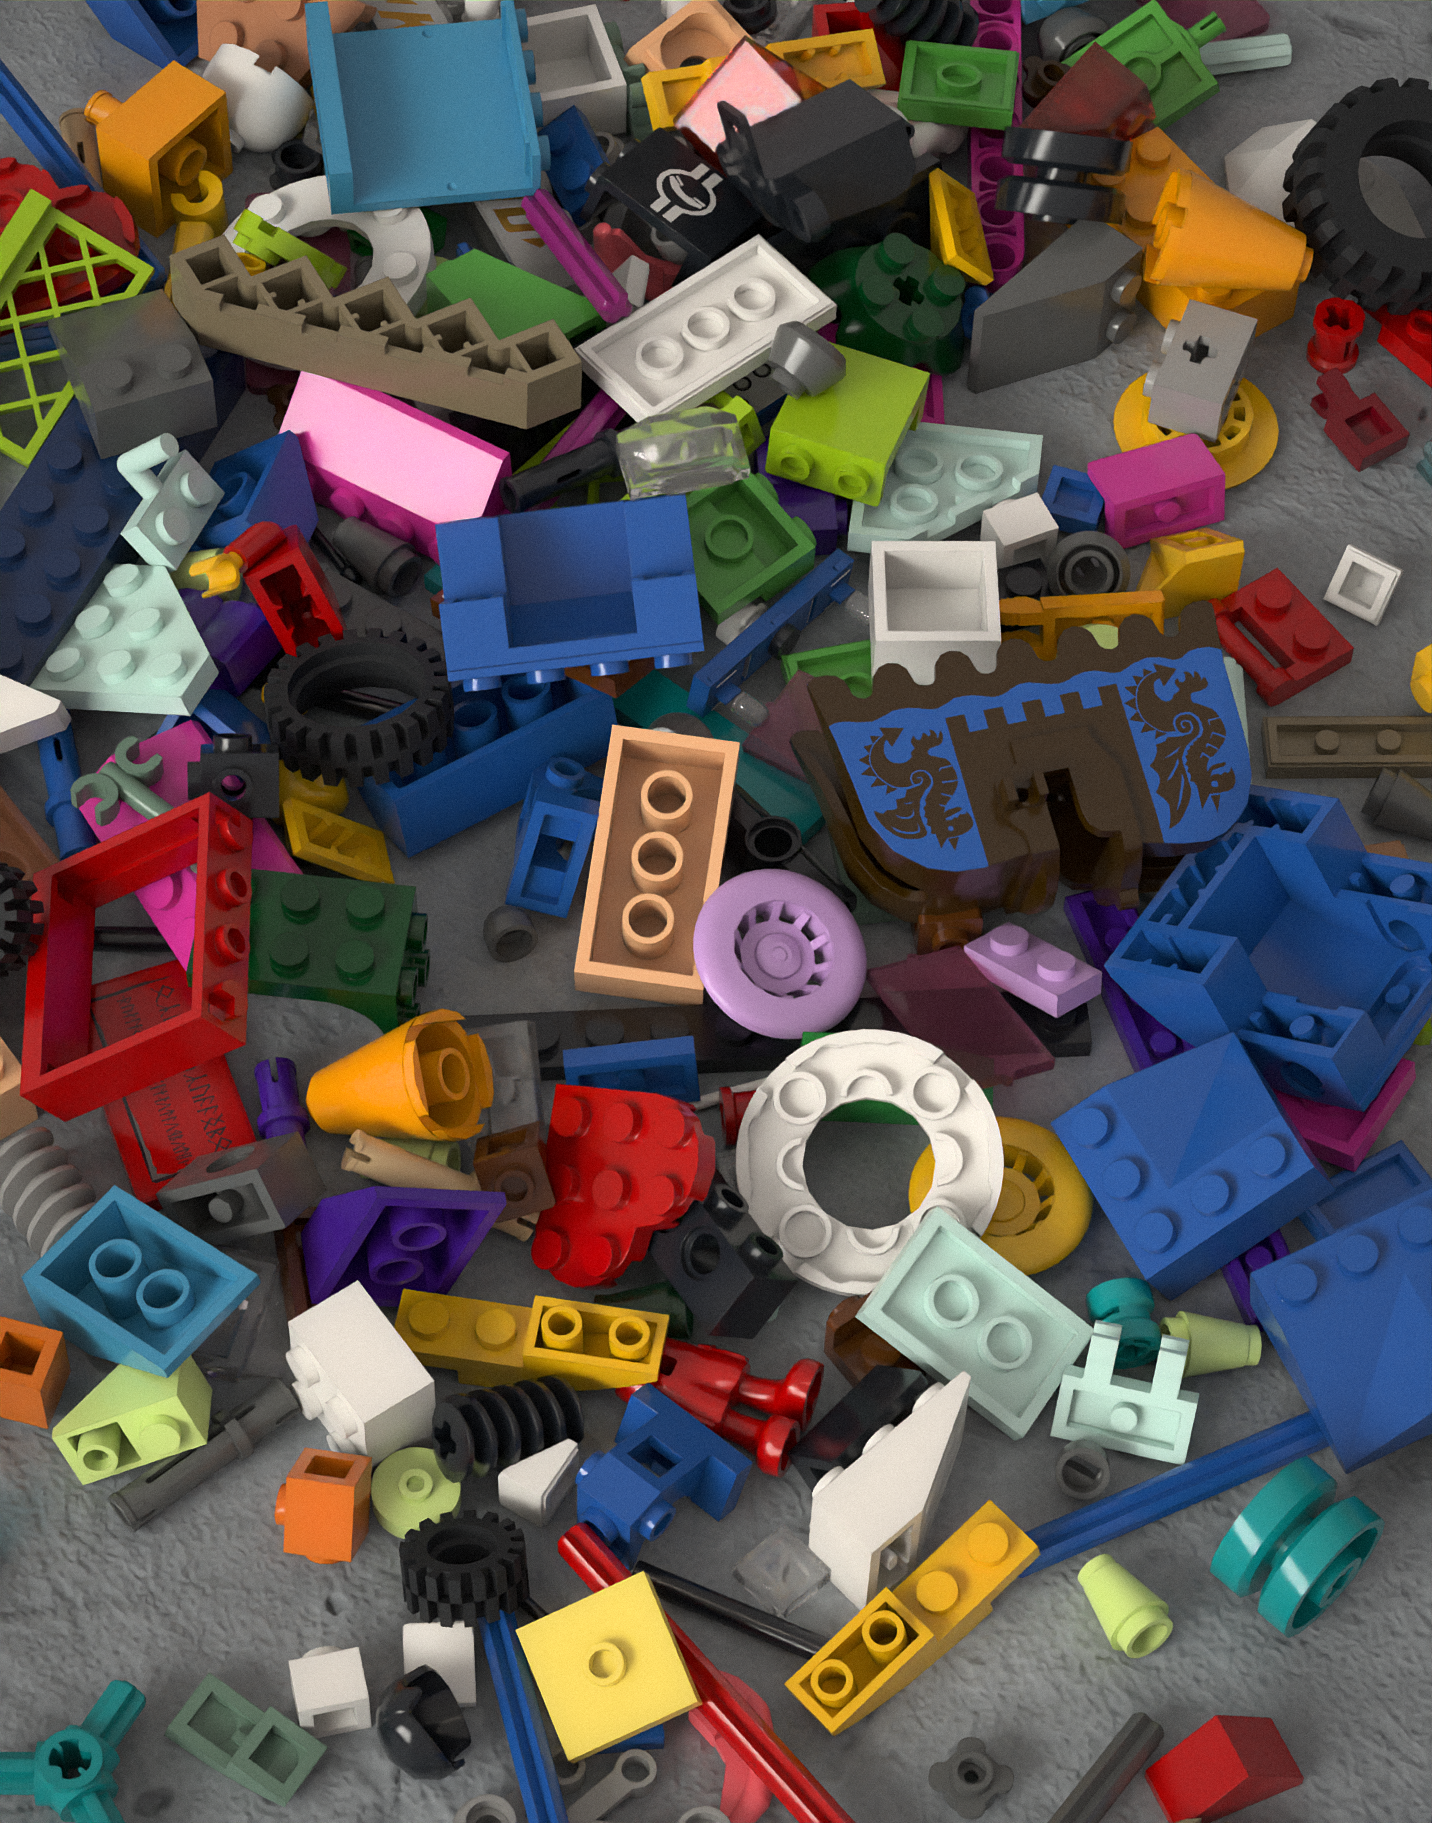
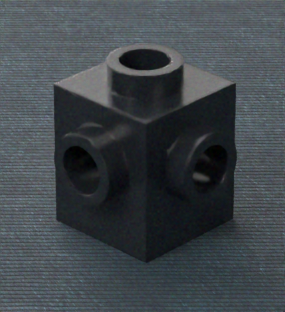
M244 733L216 734L213 736V744H201L200 761L187 762L188 800H193L211 792L252 821L253 818H279L278 744H252V735ZM229 775H237L244 781L238 786H228L222 780Z

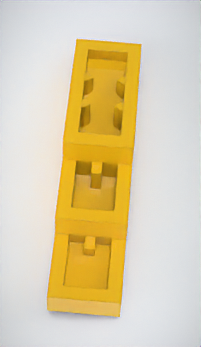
M873 28L770 43L759 51L711 57L700 65L648 72L641 78L653 132L659 127L666 132L722 123L716 105L721 100H726L747 118L786 110L848 79H851L866 91L882 87L886 84Z

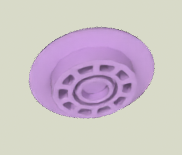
M782 869L754 870L735 876L723 883L709 896L695 924L693 936L694 959L698 974L706 991L724 1013L751 1031L780 1039H801L803 1032H825L836 1026L851 1012L861 995L866 977L867 957L860 928L847 906L839 897L810 877ZM756 916H763L764 922L757 924ZM779 917L791 921L792 924L780 921ZM737 928H739V930H740V931L743 933V935H744V937H743L742 939H741V937H740V933H739V931L737 930ZM801 929H803L809 935L812 941H809L807 939V937L802 933ZM815 954L820 956V964H815ZM812 980L817 982L818 985H807V982Z

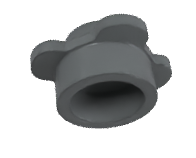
M966 1737L958 1742L957 1752L946 1762H936L931 1766L928 1781L933 1790L942 1792L946 1803L953 1810L957 1811L962 1818L974 1820L982 1817L985 1811L992 1806L997 1794H1007L1011 1791L1014 1783V1774L1010 1767L998 1765L986 1753V1746L982 1740L976 1737ZM968 1773H974L978 1780L975 1783H968L964 1776Z

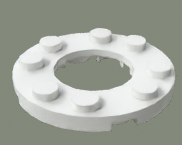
M326 175L291 183L270 194L258 196L247 208L249 211L262 217L264 221L274 227L283 229L295 237L299 235L305 237L318 236L334 226L339 227L343 232H346L348 229L357 231L368 239L373 247L372 267L363 283L357 288L389 277L414 317L427 299L426 274L435 270L437 261L434 256L432 234L419 207L331 215ZM240 214L222 235L225 234L236 253H249L232 243L238 233L233 228L240 218ZM246 357L253 362H256L267 367L281 370L299 371L292 368Z
M878 1029L844 1031L822 1037L797 1049L786 1057V1060L756 1090L745 1111L738 1134L735 1166L737 1189L749 1205L748 1212L762 1232L780 1246L783 1251V1261L798 1278L825 1291L850 1297L858 1295L862 1298L875 1289L927 1213L937 1206L981 1239L996 1209L1001 1192L1004 1168L1002 1138L992 1107L982 1089L974 1079L972 1080L956 1063L944 1055L942 1050L916 1037L899 1032ZM864 1099L892 1103L912 1115L928 1135L935 1159L932 1187L919 1209L898 1224L873 1230L846 1226L826 1214L808 1191L802 1166L806 1141L819 1120L840 1105Z

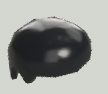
M424 1664L392 1682L379 1699L376 1712L379 1741L388 1759L413 1779L441 1780L465 1765L464 1758L457 1761L454 1760L463 1750L470 1746L472 1742L471 1735L452 1691L437 1670Z

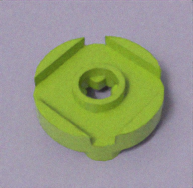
M246 208L233 228L238 233L232 243L258 256L274 267L277 266L281 258L290 262L306 255L328 290L331 287L336 289L347 271L346 267L335 262L332 258L283 229L274 227L264 221L262 217Z

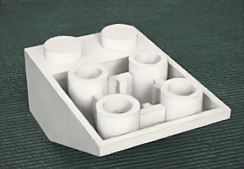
M964 1370L945 1386L938 1382L929 1387L916 1401L910 1416L897 1427L887 1424L880 1428L868 1440L862 1451L863 1455L845 1470L841 1466L830 1470L817 1483L812 1492L813 1499L807 1559L860 1611L885 1587L892 1592L916 1570L963 1438L971 1376Z

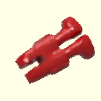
M666 1337L658 1381L651 1382L650 1384L723 1440L726 1438L753 1454L756 1465L764 1474L782 1478L792 1465L786 1453L800 1441V1431L806 1432L811 1422L824 1376L823 1363L810 1358L800 1359L791 1367L785 1378L768 1379L750 1374L749 1358L742 1354L717 1348L716 1345L699 1343L694 1345ZM645 1384L615 1388L614 1392L617 1397L628 1404L631 1394ZM741 1403L771 1417L767 1420H760L734 1411L732 1408Z

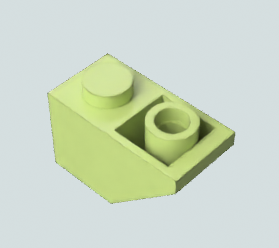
M191 1355L168 1378L119 1364L53 1428L52 1439L82 1485H86L207 1444L213 1389Z

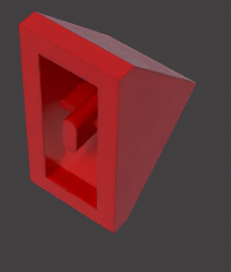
M1215 1715L1147 1768L1144 1773V1777L1169 1823L1194 1818H1202L1201 1823H1211L1302 1784L1304 1780L1302 1773L1271 1718Z

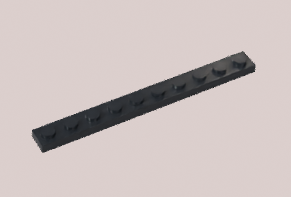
M1008 991L859 998L851 1012L841 1022L823 1032L840 1033L860 1029L899 1032L930 1043L945 1053L980 1061L1090 1056L1092 1046L1087 1002L1055 1018ZM717 1004L463 1016L464 1020L457 1021L467 1035L478 1033L485 1044L492 1067L493 1083L566 1080L563 1050L693 1036L698 1074L773 1071L786 1060V1057L799 1049L801 1039L773 1038L751 1031L731 1019Z

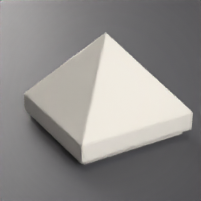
M1348 544L1323 599L1377 626L1380 624L1404 570L1352 544Z

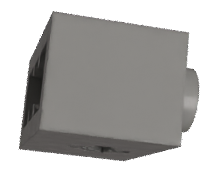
M1190 299L1181 321L1171 319L1168 324L1161 347V353L1166 354L1163 363L1153 361L1147 373L1142 394L1151 398L1148 422L1185 434L1194 433L1201 439L1216 443L1250 362L1258 319Z

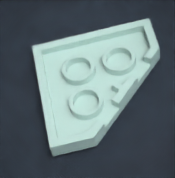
M920 422L916 432L908 430L888 470L884 494L878 506H871L853 500L847 551L871 553L872 541H941L982 520L983 511L992 508L999 502L1007 499L1016 500L1036 493L1043 435Z
M115 564L29 687L61 700L66 709L191 716L219 672L166 567Z

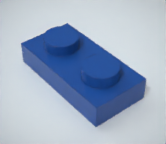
M573 105L537 132V136H548L551 166L550 170L545 172L563 208L570 213L573 221L581 227L586 221L579 215L590 195L584 190L585 185L599 165L603 162L610 164L586 115Z
M693 1036L563 1050L566 1085L647 1093L656 1092L687 1103L701 1101Z

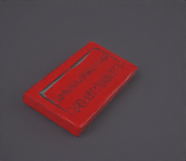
M178 959L91 985L88 1054L191 1010L192 987H188L186 971ZM224 1054L102 1106L133 1196L156 1211L163 1209L156 1193L196 1157L257 1142Z

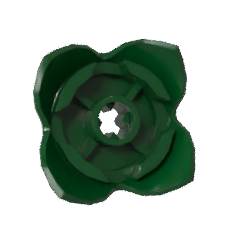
M891 233L882 242L874 245L851 247L836 251L818 261L807 272L808 279L837 304V308L841 312V320L835 335L836 344L909 367L923 363L929 373L940 376L952 374L961 367L964 356V330L960 315L962 309L960 294L964 291L965 280L956 268L944 265L943 261L930 250L913 243L903 234Z

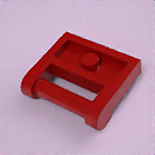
M1278 567L1221 600L1213 598L1207 601L1212 603L1220 645L1258 685L1256 693L1270 707L1281 704L1351 663L1354 647ZM1239 621L1281 667L1275 668L1234 624Z

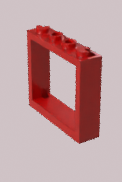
M208 792L33 874V882L38 891L32 895V900L42 901L44 913L33 914V923L44 924L43 935L31 934L29 941L39 947L34 956H28L20 1081L21 1097L60 1120L67 1122L246 1045L250 902L252 896V843L254 838L253 821L211 792ZM197 863L191 1010L88 1054L96 908Z

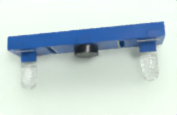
M839 548L836 549L693 675L686 706L704 718L720 703L727 705L738 696L731 707V712L752 727L761 728L767 725L770 720L768 707L748 692H742L738 687L772 656L780 661L782 655L789 654L797 644L801 631L834 602L841 604L855 592V589L848 585L854 559ZM858 590L847 601L845 611L863 624L870 626L869 598Z

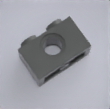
M296 1131L198 1156L160 1189L156 1196L168 1219L212 1246L284 1229L327 1189L299 1132Z

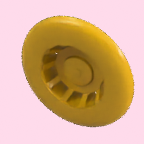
M1147 373L1137 378L1125 389L1115 408L1114 432L1122 453L1187 435L1148 422L1151 398L1142 394ZM1243 377L1216 443L1201 439L1225 472V490L1247 482L1267 465L1273 456L1278 442L1279 429L1277 417L1266 396L1253 383Z
M995 1116L1002 1138L1004 1166L1013 1168H1003V1180L998 1203L990 1223L980 1240L1028 1276L1058 1264L1078 1246L1087 1232L1091 1221L1093 1192L1055 1133L1023 1119ZM931 1143L921 1153L911 1173L908 1189L911 1214L919 1209L932 1187L935 1159ZM1025 1174H1029L1035 1181L1032 1182ZM1048 1196L1044 1202H1040V1197Z

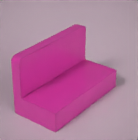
M1187 434L1088 463V476L1105 500V534L1114 538L1123 549L1150 542L1149 539L1181 533L1224 520L1225 472L1197 434Z

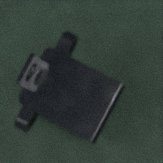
M851 79L752 126L749 125L746 116L726 100H721L716 104L726 136L724 141L717 144L716 150L726 176L749 199L759 214L776 227L786 229L796 238L806 243L820 242L831 232V222L846 219L851 215L892 201L910 187L916 168L909 141L915 134L914 126ZM734 125H735L736 128L738 129V131H739L738 133H736L735 128H734Z

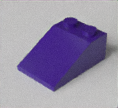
M373 1186L321 1199L301 1232L311 1304H319L357 1280L377 1306L399 1307L403 1289L447 1295L506 1206L505 1192Z

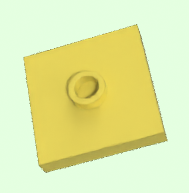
M644 1571L516 1629L569 1762L576 1763L703 1705L650 1576Z

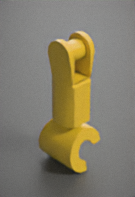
M199 170L198 181L202 197L201 202L192 203L182 193H170L176 225L172 254L219 237L229 226L222 182L218 176L210 171ZM169 269L164 293L175 307L172 297L171 272Z

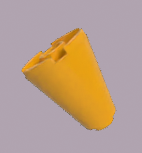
M1177 168V172L1172 171L1169 175L1153 215L1151 224L1156 225L1153 244L1146 243L1142 277L1143 281L1159 286L1290 291L1295 281L1303 283L1306 280L1311 268L1314 251L1313 248L1306 247V234L1195 172Z
M440 1008L424 1012L317 1071L310 1080L306 1094L308 1112L323 1131L330 1134L353 1135L357 1129H360L372 1137L445 1142L466 1140L480 1133L485 1123L477 1124L481 1110L492 1107L493 1074L485 1044L478 1033L467 1035L462 1026L457 1022L465 1018L457 1011Z

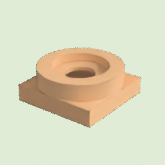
M692 0L633 45L623 60L629 66L643 63L646 75L648 72L680 68V65L687 59L696 58L706 61L711 57L759 51L762 48L717 0ZM714 124L684 130L690 131L700 141V136L707 128L713 131Z

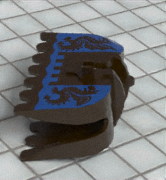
M1202 600L1185 606L1178 618L1179 633L1173 637L1162 635L1150 618L1140 614H1132L1124 618L1119 626L1118 645L1113 649L1101 647L1089 630L1083 627L1072 626L1063 630L1058 638L1057 657L1052 661H1043L1038 658L1031 645L1024 640L1011 638L1000 645L996 652V669L989 674L976 670L970 658L962 652L948 651L941 654L934 666V682L928 686H920L915 683L908 670L898 663H886L875 672L872 678V694L867 698H857L854 696L845 681L837 676L824 675L814 677L807 684V691L823 733L818 730L799 731L790 738L789 743L817 799L847 877L873 906L905 922L917 923L919 915L938 916L963 912L977 907L981 908L982 914L1002 907L1006 914L1020 912L1031 915L1046 912L1054 904L1059 881L1072 890H1091L1096 902L1106 907L1116 905L1119 911L1139 907V893L1158 892L1186 854L1202 852L1217 844L1233 829L1248 803L1252 779L1249 751L1223 661L1212 603Z

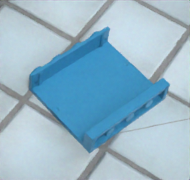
M514 0L500 1L501 19L332 34L328 1L304 3L307 49L331 215L524 197L525 195L533 196L537 189H541V171L550 170L551 155L548 136H537L536 128L543 127V108L540 92L530 93L529 85L536 84L533 51H522L521 43H528V24L525 8L515 9Z

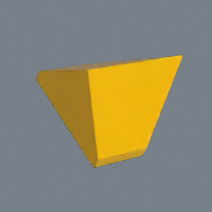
M1207 527L1149 539L1151 552L1135 592L1161 590L1165 598L1164 619L1180 616L1184 607L1193 602L1208 601L1213 598L1221 600L1238 590L1245 554L1243 540Z

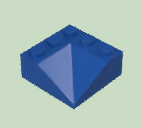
M1231 1032L1107 1084L1050 1123L1146 1281L1170 1301L1336 1191L1335 1186L1235 1032Z
M1432 1188L1250 1273V1305L1345 1474L1351 1473L1432 1434Z

